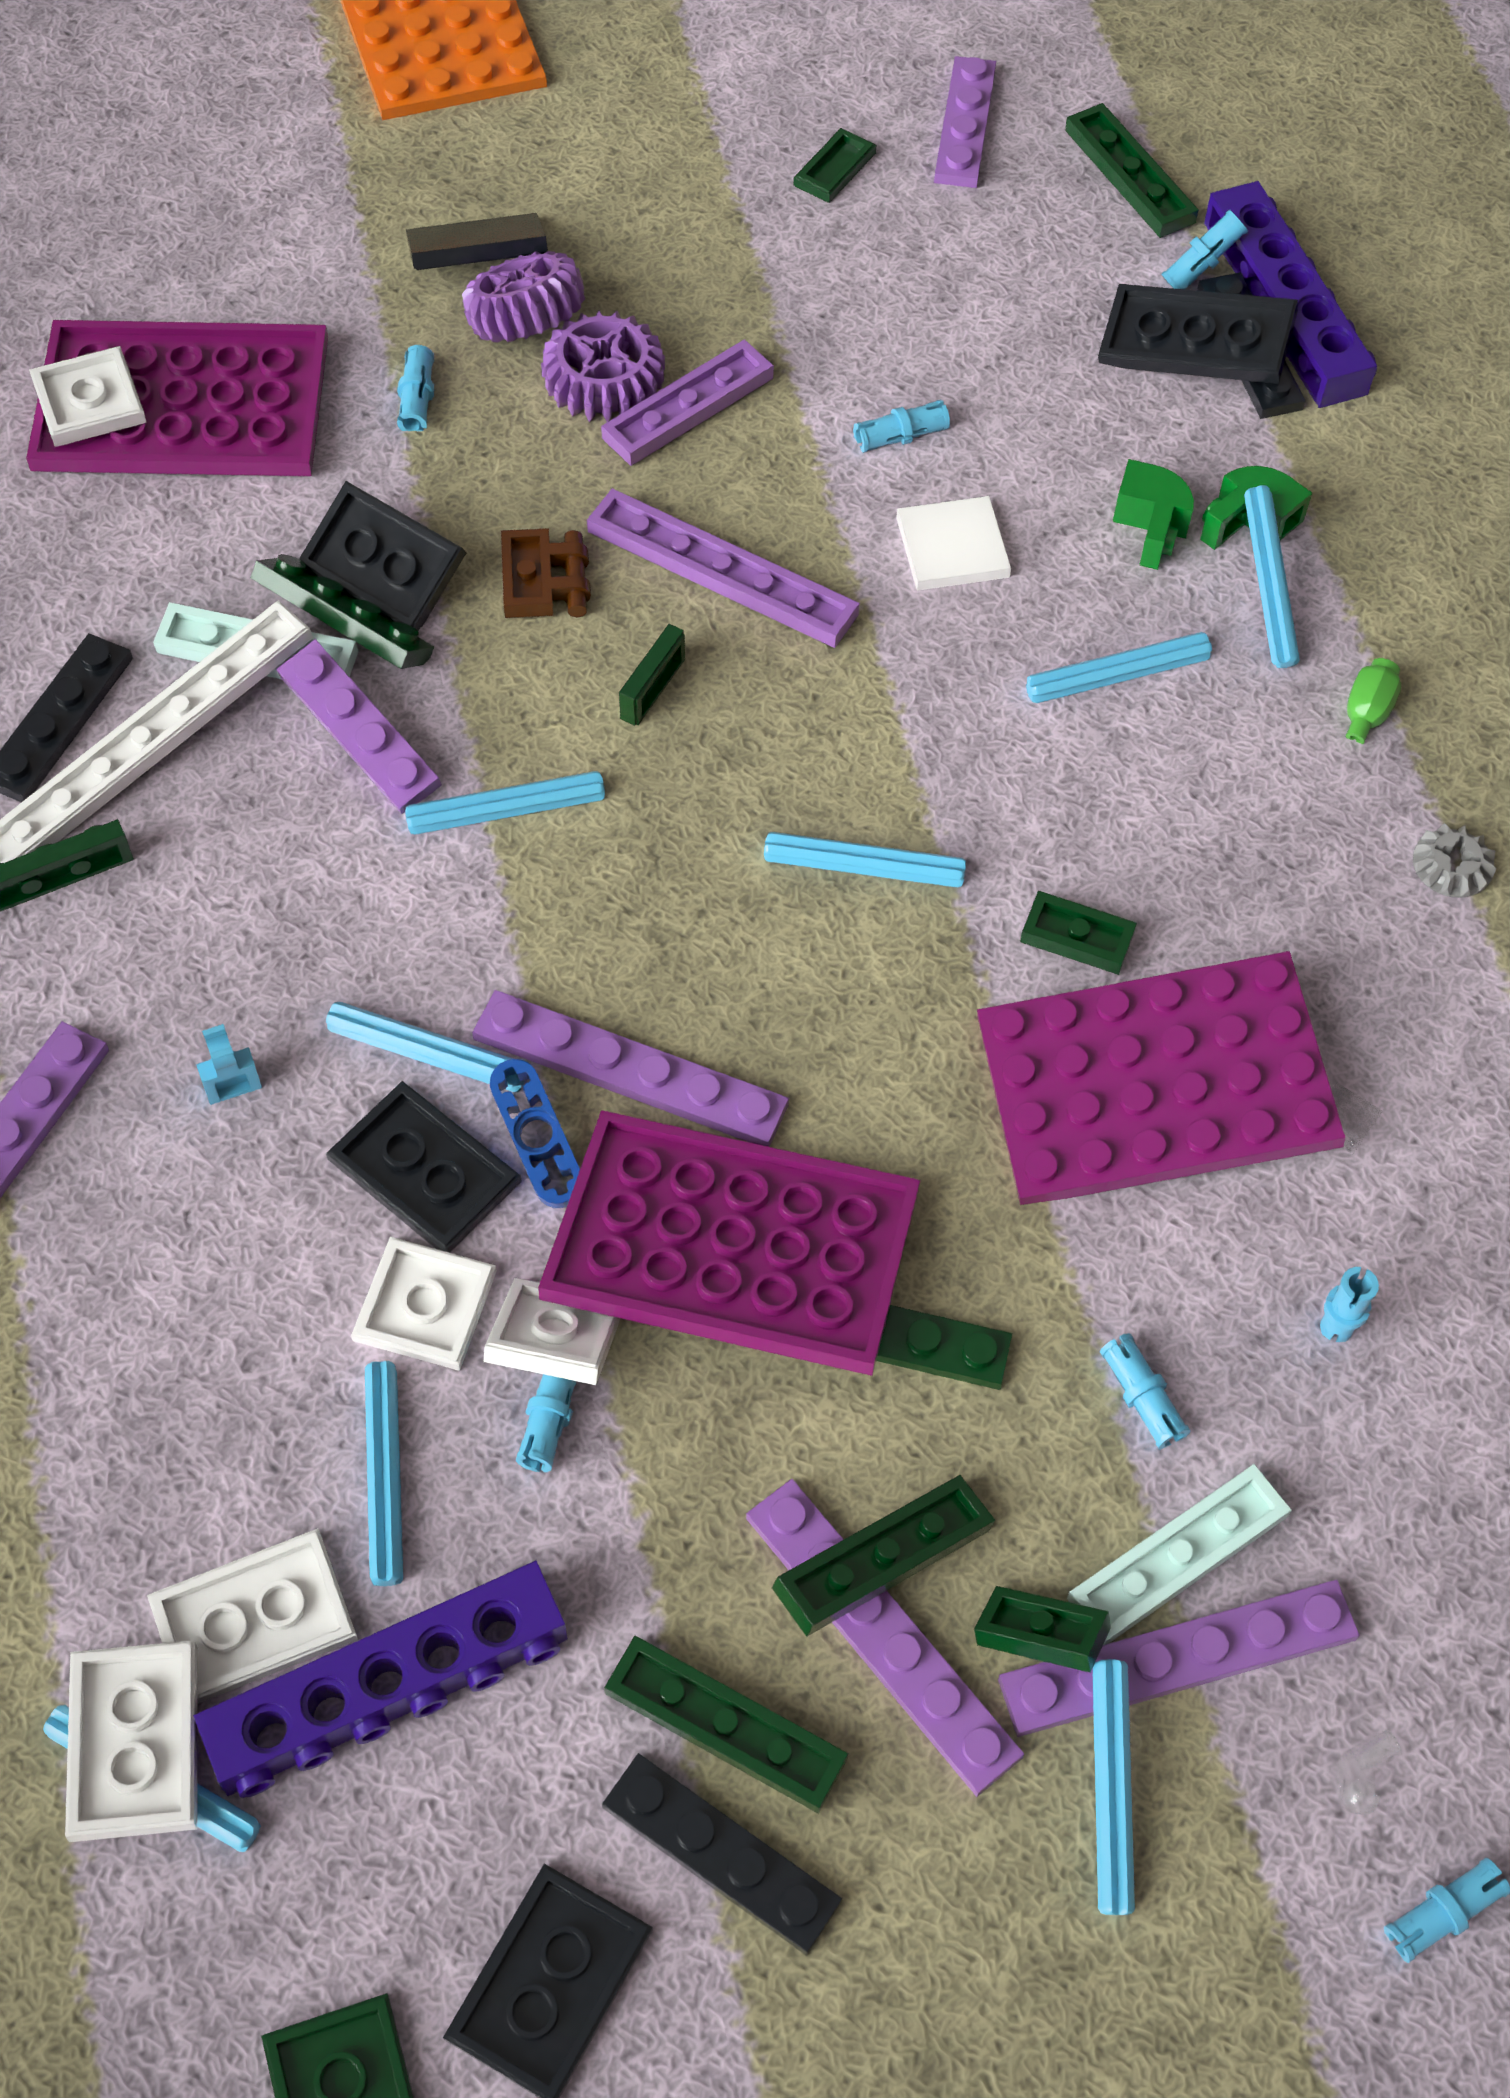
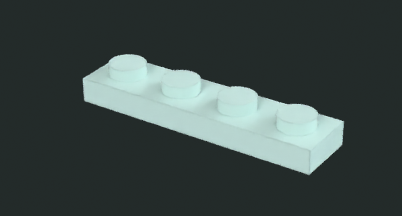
M169 602L153 643L159 654L200 662L250 623L252 619ZM311 632L313 639L292 655L294 656L316 639L350 677L358 655L356 641ZM277 668L267 675L268 677L281 679L276 670Z
M1253 1464L1071 1590L1067 1600L1070 1603L1109 1611L1111 1629L1103 1645L1109 1644L1281 1523L1289 1516L1292 1510L1255 1464Z

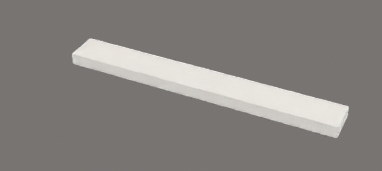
M279 600L272 604L1 818L0 863H5L31 853L40 846L59 842L312 640L313 636L310 628Z

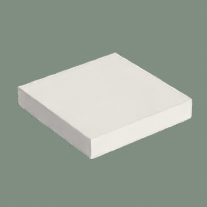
M120 346L29 370L55 447L147 423Z
M989 496L897 509V521L917 591L1010 578L1011 566Z
M390 1237L352 1332V1340L460 1371L497 1272L496 1265Z
M514 1278L485 1344L484 1362L596 1385L620 1318L539 1300L538 1287L540 1283Z

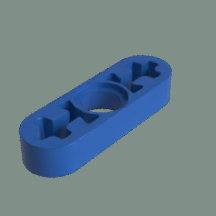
M521 1059L506 1060L500 1063L491 1074L490 1089L536 1195L542 1203L549 1207L565 1208L568 1205L580 1168L534 1067ZM516 1074L520 1081L530 1080V1082L523 1086L531 1108L521 1112L514 1094L511 1091L501 1092L508 1087L506 1078L510 1075ZM539 1101L542 1103L541 1107H533ZM512 1113H519L514 1119L510 1117ZM535 1120L548 1123L553 1130L551 1140L540 1148L529 1147L521 1139L523 1128ZM560 1149H562L564 1152V1155L553 1156ZM552 1156L563 1177L569 1175L574 1177L566 1183L568 1192L562 1195H558L554 1188L548 1190L543 1188L550 1183V1176L543 1160L549 1159ZM533 1161H542L536 1167L531 1165Z

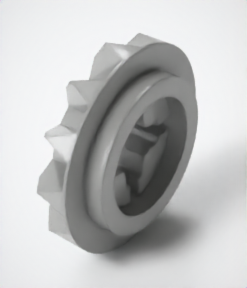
M1444 823L1436 831L1426 830L1414 849L1413 865L1421 881L1433 891L1449 897H1469L1480 893L1490 884L1497 869L1494 867L1496 851L1485 846L1484 835L1475 837L1469 834L1466 825L1456 830L1450 829ZM1457 846L1460 847L1459 853H1461L1462 862L1453 872L1450 871L1452 864H1450L1451 859L1449 855Z

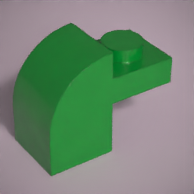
M1128 459L1118 493L1113 522L1148 530L1139 566L1158 570L1162 554L1172 556L1176 537L1184 539L1187 537L1194 508L1193 495L1187 483L1174 472L1161 466Z
M1246 466L1232 470L1224 475L1219 497L1209 504L1202 516L1204 526L1200 540L1215 550L1244 525L1249 528L1244 494L1249 488L1266 485L1272 493L1279 539L1281 541L1304 521L1312 492L1287 474L1273 468Z

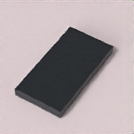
M1119 284L1099 350L1098 361L1101 364L1124 369L1279 384L1298 313V300Z

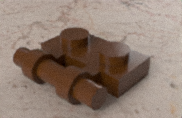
M549 528L501 531L505 618L553 616L554 600L565 601L568 614L572 617H582L587 613V602L591 597L590 582L585 578V568L589 564L588 548L583 544L581 532L577 530L568 531L564 534V542L550 543ZM562 566L566 570V576L552 577L551 567Z

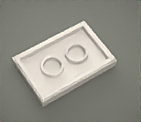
M318 1528L147 1595L162 1643L195 1640L198 1647L197 1704L358 1640Z
M195 1640L70 1652L65 1837L69 1842L197 1830V1725L193 1715L197 1714L198 1647Z

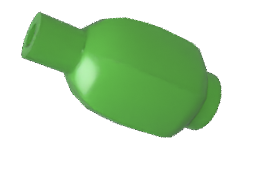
M1377 658L1372 661L1370 666L1363 667L1359 671L1347 702V715L1351 720L1345 736L1347 739H1355L1356 742L1364 744L1370 729L1383 724L1394 709L1401 692V681L1399 678L1400 668L1393 661Z

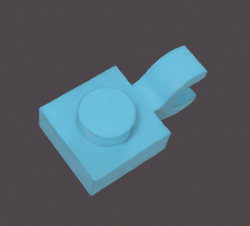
M224 1024L202 1031L211 1059L196 1064L210 1105L262 1088L249 1047L233 1051Z

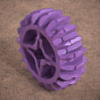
M548 251L541 254L534 252L528 256L520 255L512 260L505 259L504 263L491 266L489 271L479 273L476 276V280L469 282L466 290L462 293L464 313L469 326H472L474 334L479 335L482 340H491L498 343L504 339L507 342L523 337L527 339L531 335L542 334L543 331L549 328H557L561 321L569 320L572 317V313H576L581 308V303L585 300L583 280L573 258L567 257L564 253L556 254L553 251Z
M598 310L596 316L588 318L583 313H580L578 322L566 320L562 330H552L550 341L545 342L543 350V362L541 363L542 377H545V387L549 396H554L558 408L568 405V410H570L572 417L583 409L589 422L595 417L596 413H603V417L609 422L612 412L618 411L620 415L630 409V406L637 405L655 394L657 390L662 389L665 356L662 353L658 336L652 335L648 324L638 325L635 316L621 319L618 311L612 316H603L600 310ZM570 365L577 368L578 372L573 370Z

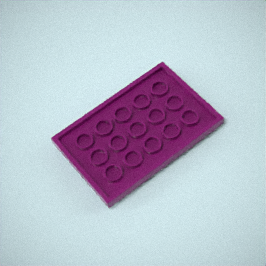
M53 320L44 366L120 346L147 423L55 447L38 398L26 456L30 471L312 476L328 346L326 325Z
M1290 951L977 1009L978 1023L1020 1205L1068 1199L1344 1147L1345 1134Z
M601 1110L538 1287L539 1300L873 1376L919 1193L920 1180Z

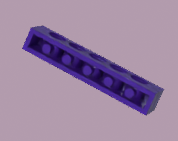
M1259 181L1210 193L1204 221L1208 230L1228 210H1231L1248 230L1223 255L1235 273L1241 272L1252 295L1298 300V313L1286 356L1318 408L1368 395L1373 378L1377 372L1375 357L1371 351L1365 348L1356 334L1353 322L1347 319L1340 309L1333 291L1326 287L1316 271L1313 260L1304 253L1297 242L1294 230L1287 226L1279 214L1274 199L1267 195Z
M535 1560L193 1715L217 1781L227 1796L238 1792L241 1798H248L272 1787L275 1784L274 1775L297 1765L299 1771H306L326 1763L334 1755L332 1748L355 1738L357 1744H365L384 1736L391 1730L389 1722L410 1712L413 1713L415 1718L425 1717L437 1712L447 1705V1695L469 1686L472 1692H477L495 1685L504 1678L503 1670L525 1660L528 1666H534L551 1659L560 1652L559 1644L568 1640L566 1625L541 1569ZM506 1621L515 1626L514 1633L506 1641L494 1643L483 1637L487 1627L494 1622ZM450 1646L459 1651L457 1660L447 1668L438 1669L427 1664L429 1656L437 1648ZM396 1672L402 1676L401 1684L390 1694L379 1695L371 1691L374 1680L382 1673ZM328 1698H340L345 1701L344 1709L337 1718L331 1721H319L314 1718L315 1710L322 1701ZM271 1724H282L287 1727L284 1739L275 1747L261 1748L257 1746V1738L265 1727Z

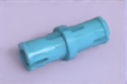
M1228 210L1200 239L1196 236L1189 243L1192 247L1161 275L1174 289H1186L1209 266L1214 269L1219 264L1217 259L1243 234L1248 232L1247 228L1231 210Z
M413 345L408 348V352H405L404 375L400 378L397 387V393L401 399L397 425L402 431H424V428H427L428 402L433 399L435 388L434 383L431 381L434 353L426 346Z
M940 399L907 410L904 407L892 409L889 415L855 423L853 433L857 443H862L860 449L865 453L878 447L901 442L902 445L912 442L913 438L946 430L950 426V417L944 401Z
M1361 1267L1350 1268L1344 1273L1340 1285L1330 1290L1324 1304L1325 1314L1320 1321L1321 1333L1327 1339L1331 1340L1332 1336L1337 1334L1336 1342H1346L1352 1336L1355 1329L1360 1328L1366 1323L1371 1311V1300L1375 1298L1379 1290V1282L1372 1271L1367 1269L1363 1278L1357 1279Z
M1127 1333L1119 1336L1121 1341L1119 1346L1115 1339L1108 1342L1100 1350V1353L1106 1359L1125 1390L1123 1399L1128 1408L1133 1406L1136 1408L1156 1441L1155 1444L1158 1449L1161 1450L1171 1445L1169 1442L1171 1438H1174L1176 1442L1185 1438L1191 1431L1188 1425H1185L1164 1391L1167 1388L1166 1381L1161 1374L1153 1373L1135 1344L1132 1334Z
M542 1375L536 1396L529 1399L525 1412L530 1416L524 1438L516 1456V1462L520 1466L534 1472H539L540 1468L543 1472L551 1471L562 1429L568 1426L573 1411L569 1409L577 1381Z
M1484 1858L1477 1866L1445 1888L1442 1885H1436L1426 1892L1427 1900L1393 1923L1384 1926V1932L1390 1941L1396 1938L1398 1942H1401L1395 1948L1403 1960L1410 1963L1415 1959V1956L1450 1932L1458 1936L1469 1928V1919L1501 1897H1506L1510 1894L1509 1883L1506 1879L1498 1882L1495 1877L1502 1874L1501 1870L1490 1859Z

